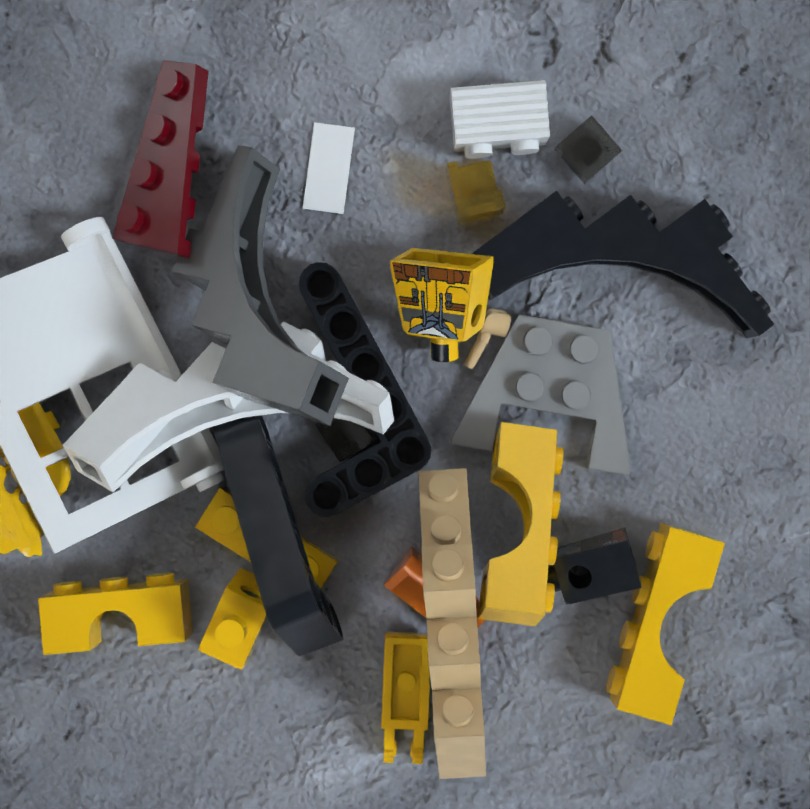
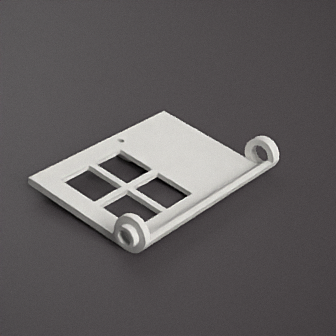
M95 217L80 222L61 235L69 252L0 278V449L53 554L189 487L196 485L199 492H202L225 480L221 473L224 467L218 446L209 428H206L171 445L179 462L131 485L126 480L119 487V491L68 514L45 467L69 457L66 450L62 448L40 458L17 413L22 409L70 389L86 421L93 411L79 384L128 363L132 370L139 363H142L155 371L163 369L177 380L182 376L114 239H112L110 229L103 217Z

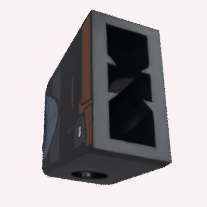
M626 528L557 548L555 564L553 566L548 565L547 583L554 584L555 592L562 591L566 604L642 588ZM576 565L586 567L589 572L586 575L577 576L570 569Z

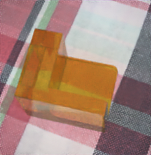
M487 160L459 167L456 161L447 163L446 176L457 225L503 214L506 208L502 189L497 190L494 171L490 161Z

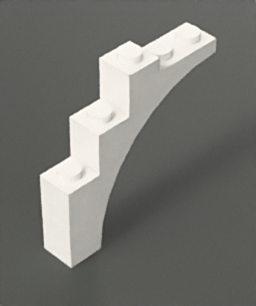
M283 321L281 326L301 351L349 378L333 418L351 421L384 434L394 422L390 393L378 382L373 380L365 381L349 373L341 364L332 360L326 361L322 341L315 333L308 329L300 330ZM211 342L178 380L163 369L155 371L139 363L63 444V447L79 473L114 492L143 464L171 445L206 428L245 417L288 412L244 399L212 383L226 349Z

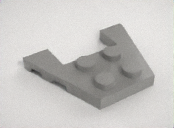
M518 315L482 383L473 396L462 420L453 433L450 444L493 451L501 404L580 417L594 421L586 468L630 476L631 466L611 331Z

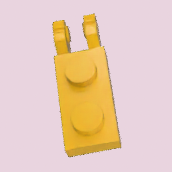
M385 632L381 729H385L383 763H394L397 751L395 729L413 730V740L410 745L412 764H423L424 730H428L430 690L427 633Z

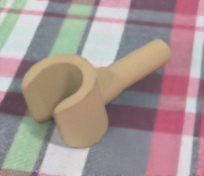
M493 308L486 309L484 325L476 337L477 340L463 364L464 366L472 370L474 369L491 335L506 337L511 322V317L506 311Z

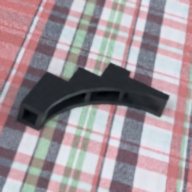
M555 191L472 253L475 255L493 256L489 300L494 299L520 282L553 270L584 265L627 266L662 275L694 290L721 310L746 338L760 336L775 325L768 316L771 310L765 299L754 290L750 292L740 277L743 275L739 264L728 253L722 254L718 249L733 237L727 229L730 227V223L724 212L715 204L710 206L706 199L696 204L658 232L654 226L657 220L652 210L642 200L636 202L632 195H629L595 222L584 228L580 222L584 219V216L577 204L569 196L563 199L558 191Z

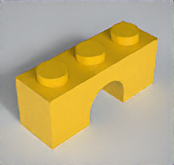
M173 572L150 574L146 576L145 583L128 584V577L106 578L99 580L100 587L82 588V581L61 582L53 584V591L38 598L43 655L91 651L102 642L101 620L106 611H120L131 618L136 627L138 646L186 642L193 634L188 579L175 580Z

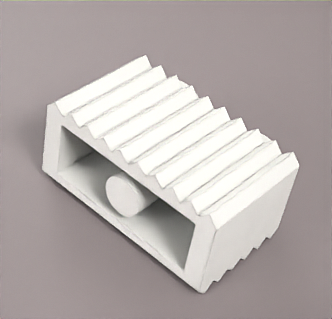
M545 80L451 88L450 109L454 152L464 151L465 158L477 159L492 156V149L511 148V154L526 155L539 151V146L546 145L550 137Z

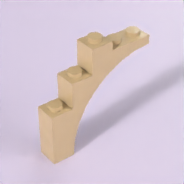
M467 469L418 471L423 593L427 618L434 741L439 779L486 777L485 734Z

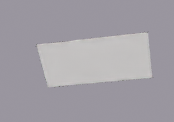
M314 122L303 209L344 214L354 127Z

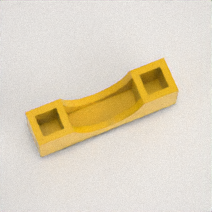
M501 422L495 435L490 482L507 492L516 502L523 519V537L521 544L511 552L489 559L482 571L478 619L536 627L545 616V612L551 613L555 587L553 583H547L548 565L553 566L555 564L558 539L557 537L550 536L551 519H557L561 502L560 491H553L554 475H560L564 455L563 447L556 446V429Z
M660 523L658 532L652 531L645 550V557L650 559L645 577L639 576L642 588L634 589L632 595V602L637 604L632 622L625 621L620 634L619 647L623 648V653L619 666L613 665L611 667L606 683V692L611 693L609 699L617 710L672 725L685 679L668 664L663 655L660 644L661 625L667 611L679 598L697 590L712 589L725 545L724 542L664 523Z

